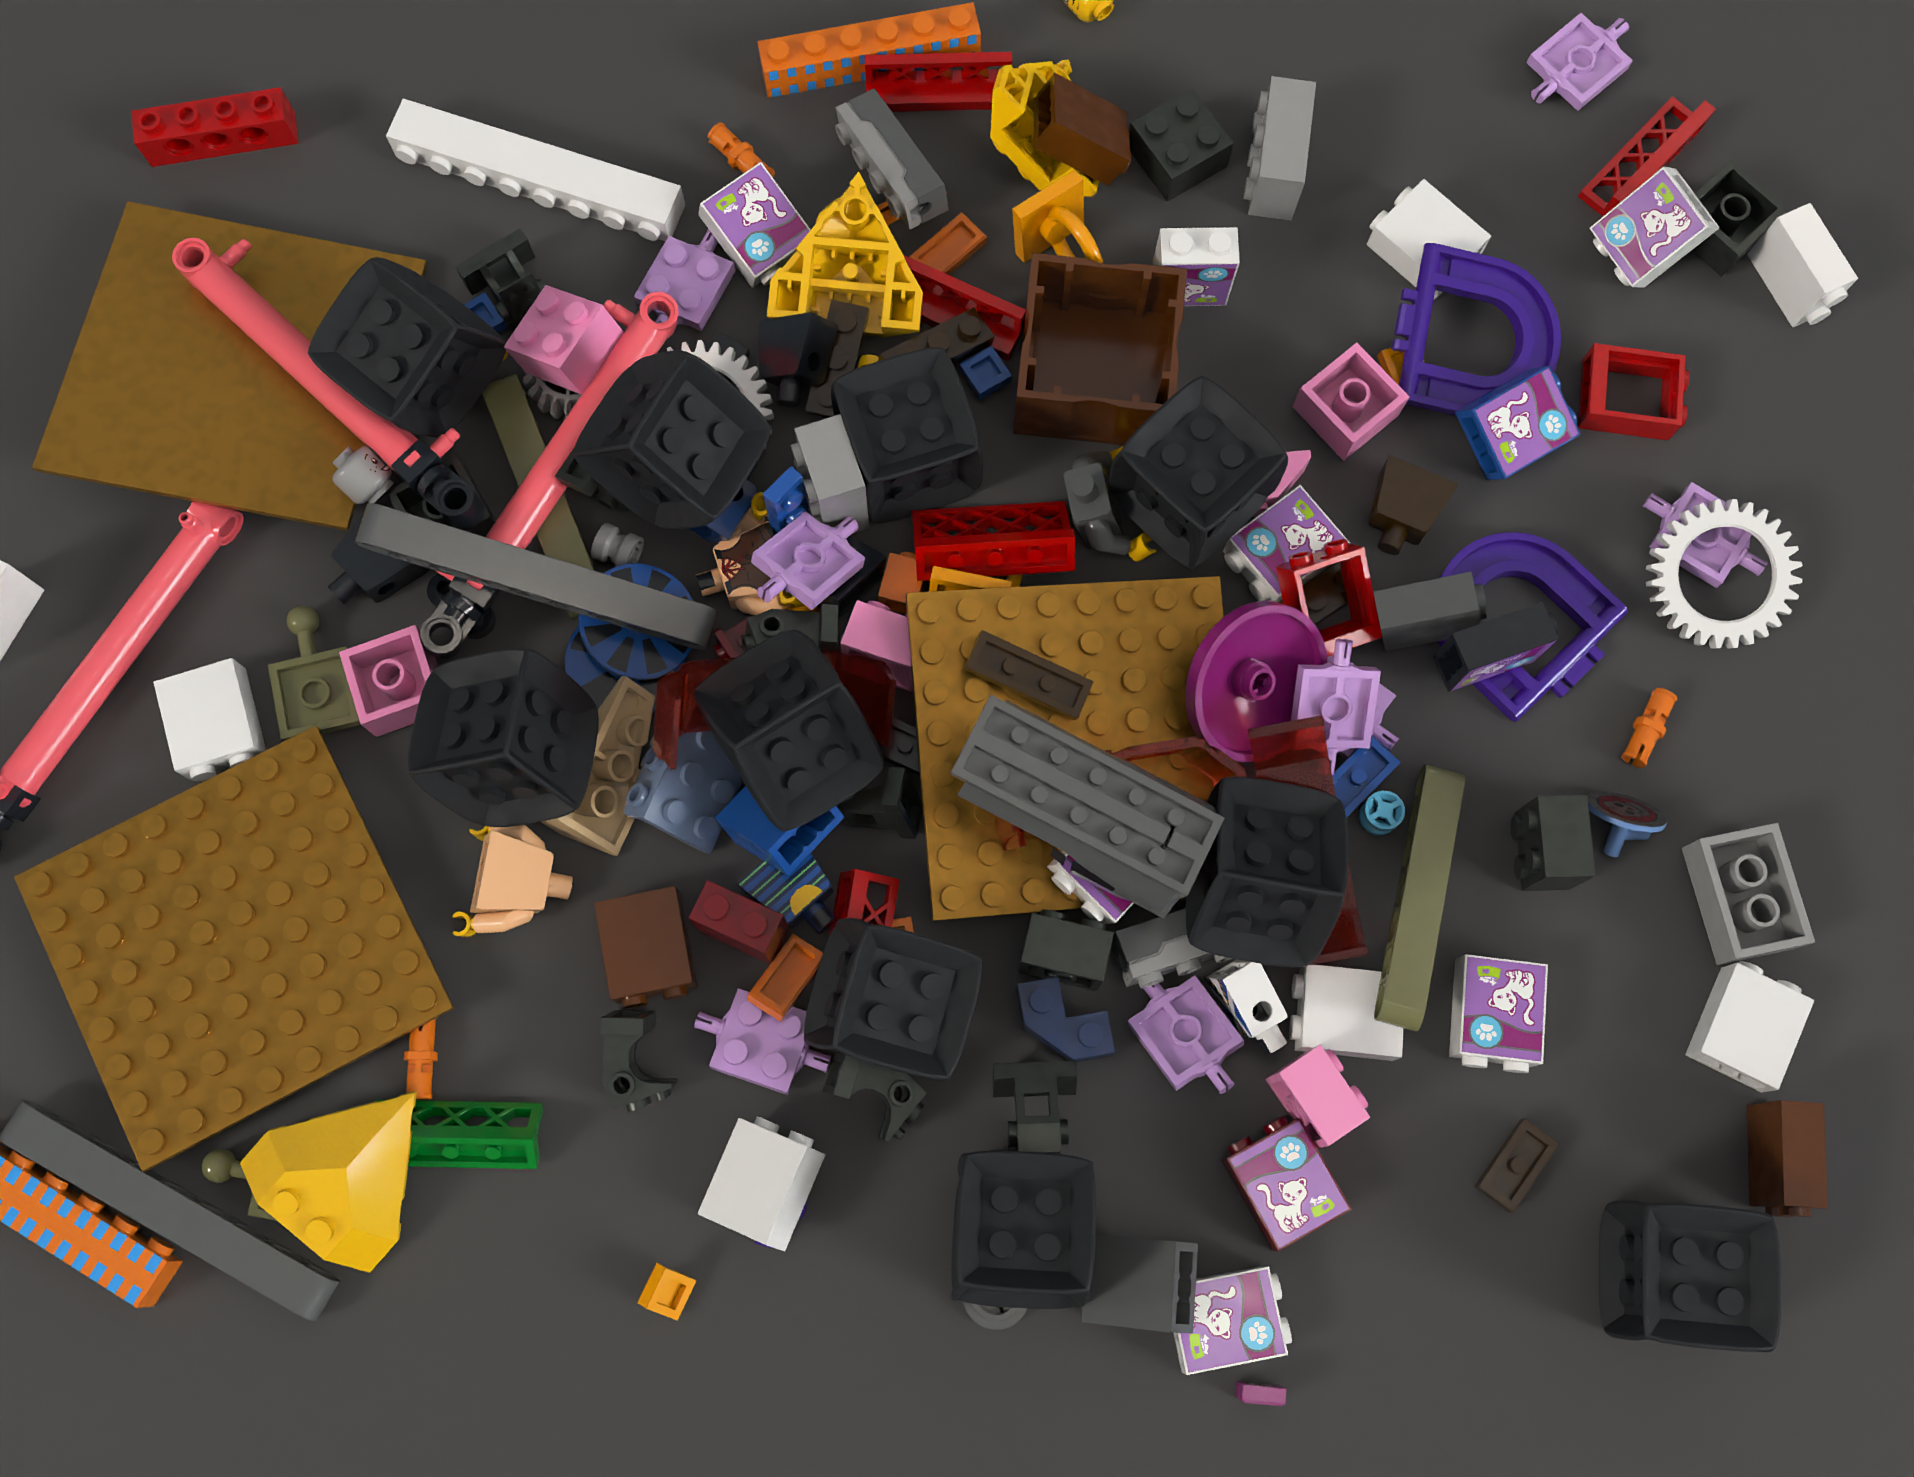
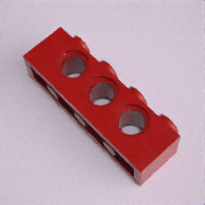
M281 87L131 110L134 144L151 167L299 144L295 111Z

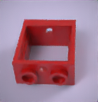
M1594 343L1582 359L1578 429L1668 441L1679 428L1685 425L1688 408L1687 405H1683L1684 392L1687 390L1690 379L1689 371L1685 370L1686 355ZM1608 372L1662 379L1660 417L1605 410Z
M1346 539L1334 540L1325 543L1324 550L1315 553L1311 551L1298 552L1288 557L1289 562L1275 566L1283 604L1297 609L1309 617L1300 575L1340 562L1351 620L1319 631L1325 644L1327 657L1334 655L1336 639L1352 640V648L1382 638L1364 547L1350 544Z

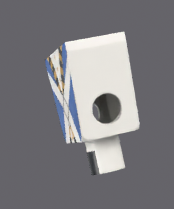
M1236 959L1205 977L1233 1026L1241 1036L1256 1037L1265 1054H1270L1287 1043L1277 1025L1288 1017L1260 963ZM1256 1004L1257 1012L1256 1015L1253 1016V1007Z

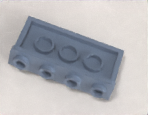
M689 669L677 684V693L669 710L661 719L659 733L653 746L644 757V766L635 785L631 787L627 794L624 814L631 818L642 820L703 853L711 854L722 829V826L715 817L737 795L743 779L741 773L733 766L705 722L694 698L696 687L713 672L710 670Z

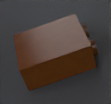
M1054 72L1034 98V148L1107 186L1118 175H1122L1127 171L1132 158L1130 154L1128 112Z
M676 886L594 902L610 1000L616 1004L622 1003L623 1008H634L648 1004V997L663 995L664 1000L678 999L688 996L687 989L697 987L681 892Z
M1778 1100L1747 1105L1749 1206L1764 1207L1765 1213L1771 1214L1774 1217H1811V1209H1828L1824 1103Z

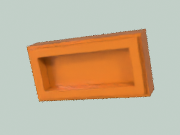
M961 212L909 257L950 275L987 243V236Z
M792 934L749 992L747 1001L782 1022L816 975L823 952L795 934Z

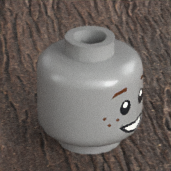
M348 446L332 462L338 468L333 474V483L356 504H364L367 501L374 504L394 483L390 480L393 473L392 469L368 446H362L356 451Z

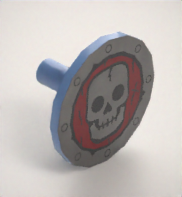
M1606 791L1591 792L1587 795L1589 810L1599 818L1612 823L1603 852L1611 857H1619L1625 840H1647L1651 833L1660 832L1667 825V818L1660 810L1639 799Z

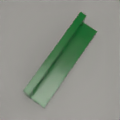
M416 1100L412 1111L410 1128L412 1138L408 1167L537 1169L540 1158L537 1134L543 1114L542 1103ZM431 1116H444L446 1118L437 1125H424L422 1121ZM474 1116L487 1119V1121L479 1126H467L464 1123ZM515 1117H530L527 1127H509L506 1123Z

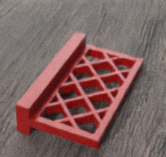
M1065 501L912 510L917 581L930 580L933 566L982 576L1075 571L1074 530L1070 527ZM1053 515H1057V516L1053 517V518L1050 519V520L1045 519V518L1042 517V516H1053ZM1014 518L1015 520L1010 523L1003 519ZM974 520L977 521L976 523H974V524H972V525H970V524H968V523L965 522V521H974ZM927 523H938V525H936V526H934V527H930V526H928V525H926V524H927ZM1027 525H1031L1036 527V529L1030 531L1025 529L1024 527H1026ZM992 527L998 531L992 534L985 530ZM950 530L959 532L955 536L947 534Z

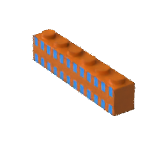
M974 2L766 39L757 41L767 97L771 98L866 80L865 55L981 52V31ZM915 68L913 70L919 71L925 70L926 68ZM873 69V72L890 71V69Z
M0 1145V1221L134 1307H153L183 1262V1260L172 1254L175 1248L170 1243L156 1236H151L148 1239L137 1232L140 1226L132 1219L121 1214L113 1217L102 1210L105 1206L103 1201L85 1192H82L81 1195L75 1193L68 1188L71 1183L49 1170L45 1174L34 1167L36 1162L14 1149L11 1152Z

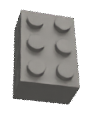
M1271 76L1268 90L1260 91L1258 107L1254 113L1251 134H1254L1253 144L1250 145L1247 162L1250 172L1249 177L1246 178L1243 199L1249 200L1248 215L1292 221L1305 184L1316 82Z
M841 414L794 428L797 443L790 446L794 456L795 469L803 476L809 514L820 523L834 528L846 517L850 516L852 521L855 519L858 523L859 528L856 532L869 529L866 486Z
M1778 823L1701 838L1682 848L1716 965L1793 950L1815 943Z

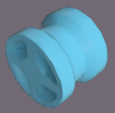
M1381 790L1372 794L1361 805L1358 819L1366 832L1376 836H1383L1389 834L1402 822L1405 816V807L1397 794Z

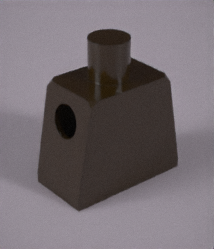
M1389 455L1379 473L1368 521L1371 527L1383 531L1377 545L1378 548L1387 554L1398 555L1404 541L1413 545H1419L1456 490L1458 483Z

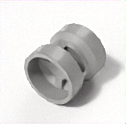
M604 523L592 544L591 557L602 563L611 560L616 567L625 564H637L643 550L644 539L633 533L621 534L617 526Z

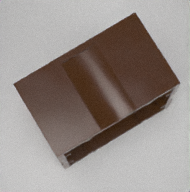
M1032 253L1013 434L1125 445L1133 433L1177 391L1179 368L1177 339L1183 320L1187 269L1136 263L1113 265L1095 262L1087 258Z

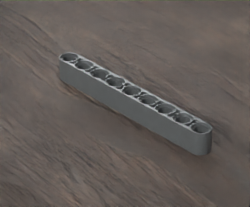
M368 503L354 542L356 545L376 553L697 650H707L718 611L701 603L373 503Z
M22 1100L0 1133V1141L8 1147L303 1318L317 1321L340 1283V1280L333 1274L151 1169L142 1172L136 1160L38 1104Z

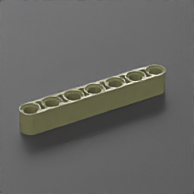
M517 373L490 382L482 394L519 487L546 448L520 379ZM563 493L537 532L545 556L595 571L566 495ZM567 611L571 620L578 618L579 614Z
M1424 764L1418 776L1375 1004L1374 1019L1415 1032L1419 1030L1423 1022L1427 1006L1465 786L1464 774Z

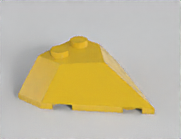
M1069 59L1062 60L1057 64H1053L1052 61L1025 63L1018 68H1013L1012 65H1004L998 71L992 96L990 138L993 140L996 149L1000 153L1006 154L1017 166L1022 177L1030 180L1038 190H1043L1075 170L1084 180V196L1092 197L1095 195L1099 181L1034 148V98L1054 72L1071 81L1068 76L1072 72Z
M858 172L850 181L848 189L837 202L834 201L795 248L796 252L783 268L780 267L771 277L767 317L769 319L809 312L827 319L831 300L833 299L869 308L870 313L864 336L891 337L919 332L923 292L868 191L862 176Z
M417 1091L402 1094L389 1100L375 1101L314 1117L308 1121L290 1126L284 1125L269 1129L240 1162L257 1204L323 1260L370 1273L400 1239L401 1223L399 1222L402 1200L405 1197L412 1138L410 1128Z

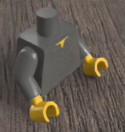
M1123 446L1110 452H1087L1078 455L1072 463V470L1065 471L1063 476L1073 522L1087 549L1121 555L1128 553L1136 562H1140L1155 553V549H1150L1146 545L1152 539L1145 532L1132 540L1128 536H1124L1118 504L1108 487L1109 469H1111L1114 458Z

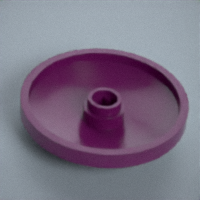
M1258 601L1233 610L1208 632L1195 653L1186 683L1188 718L1195 734L1203 744L1226 758L1240 762H1253L1269 758L1290 745L1288 738L1298 664L1324 665L1328 663L1323 638L1313 621L1301 611L1285 604L1273 601Z

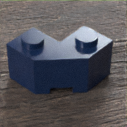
M1058 977L1017 984L1016 995L1023 1031L1041 1041L1066 1061H1076L1077 1063L1111 1057L1115 1053L1107 1011L1066 1018Z

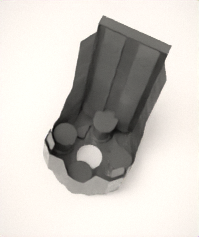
M990 695L950 772V775L965 782L958 796L1052 844L1053 848L1050 855L1061 865H1064L1066 856L1055 847L1065 851L1078 862H1072L1070 873L1118 898L1129 900L1161 918L1166 917L1180 898L1188 896L1225 817L1217 814V808L1133 763L1107 753L1006 699L1004 702L993 695Z

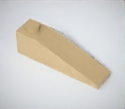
M621 676L598 709V735L588 788L580 807L560 818L541 821L542 824L560 835L613 856H618L635 819L625 815L624 808L627 803V794L631 787L635 785L641 769L638 768L642 746L648 741L655 700L653 694L628 677Z

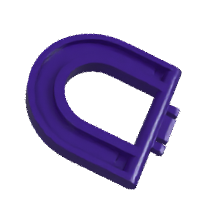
M1437 243L1424 244L1416 290L1404 288L1400 298L1401 300L1412 302V305L1405 303L1399 305L1394 335L1405 337L1406 340L1394 339L1391 348L1393 351L1404 352L1399 386L1409 396L1406 405L1456 416L1455 412L1531 368L1550 366L1551 371H1555L1561 348V330L1558 315L1548 293L1530 273L1520 266L1500 258ZM1435 290L1490 303L1507 316L1515 334V350L1510 363L1501 373L1494 376H1480L1423 362Z
M1498 533L1472 542L1455 555L1439 577L1442 578L1472 571L1474 584L1482 583L1483 586L1503 577L1524 579L1538 587L1582 628L1534 677L1522 667H1518L1473 683L1489 701L1513 722H1517L1549 690L1553 691L1557 697L1562 698L1569 689L1560 680L1572 688L1594 666L1586 655L1593 662L1597 663L1605 654L1596 644L1628 613L1627 607L1566 550L1547 539L1526 533ZM1446 640L1437 641V642H1438L1439 646L1441 647V646L1445 643Z

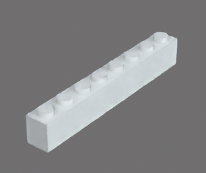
M404 98L386 134V138L395 156L405 163L415 164L417 162L430 166L434 171L443 175L452 173L464 177L467 181L477 186L486 184L499 188L503 193L512 197L521 195L531 198L541 206L547 208L556 206L568 210L578 218L586 219L591 217L603 221L604 224L613 229L621 230L625 228L635 231L643 238L651 241H656L657 239L666 241L668 236L672 237L685 207L680 185Z

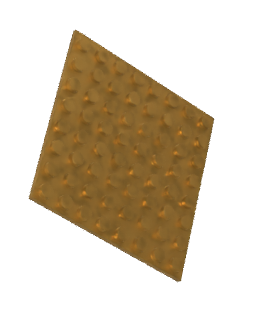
M127 201L32 469L52 475L349 531L356 503L333 483L332 477L338 468L332 462L348 446L356 451L366 445L207 297L188 282L173 264V250L184 239L200 238L220 257L232 245L237 244L241 239H246L252 245V248L232 269L310 341L342 289L354 273L370 258L380 257L391 260L417 272L422 277H424L427 267L426 260Z
M1220 576L913 592L905 594L932 921L1041 912L1042 909L1052 911L1081 908L1084 904L1073 892L1070 895L1066 894L1052 881L1051 877L1054 873L1047 868L1054 859L1050 855L1053 848L1052 844L958 796L965 782L950 775V772L990 695L1004 702L1007 699L1107 753L1133 763L1205 802L1208 801L1213 788L1222 778L1239 777L1238 761L1231 760L1214 752L1201 742L1191 726L1186 708V683L1192 660L1208 632L1224 617ZM982 630L1094 681L1079 718L1072 720L963 670L979 632Z
M317 726L14 876L142 1172L154 1168L455 1009Z

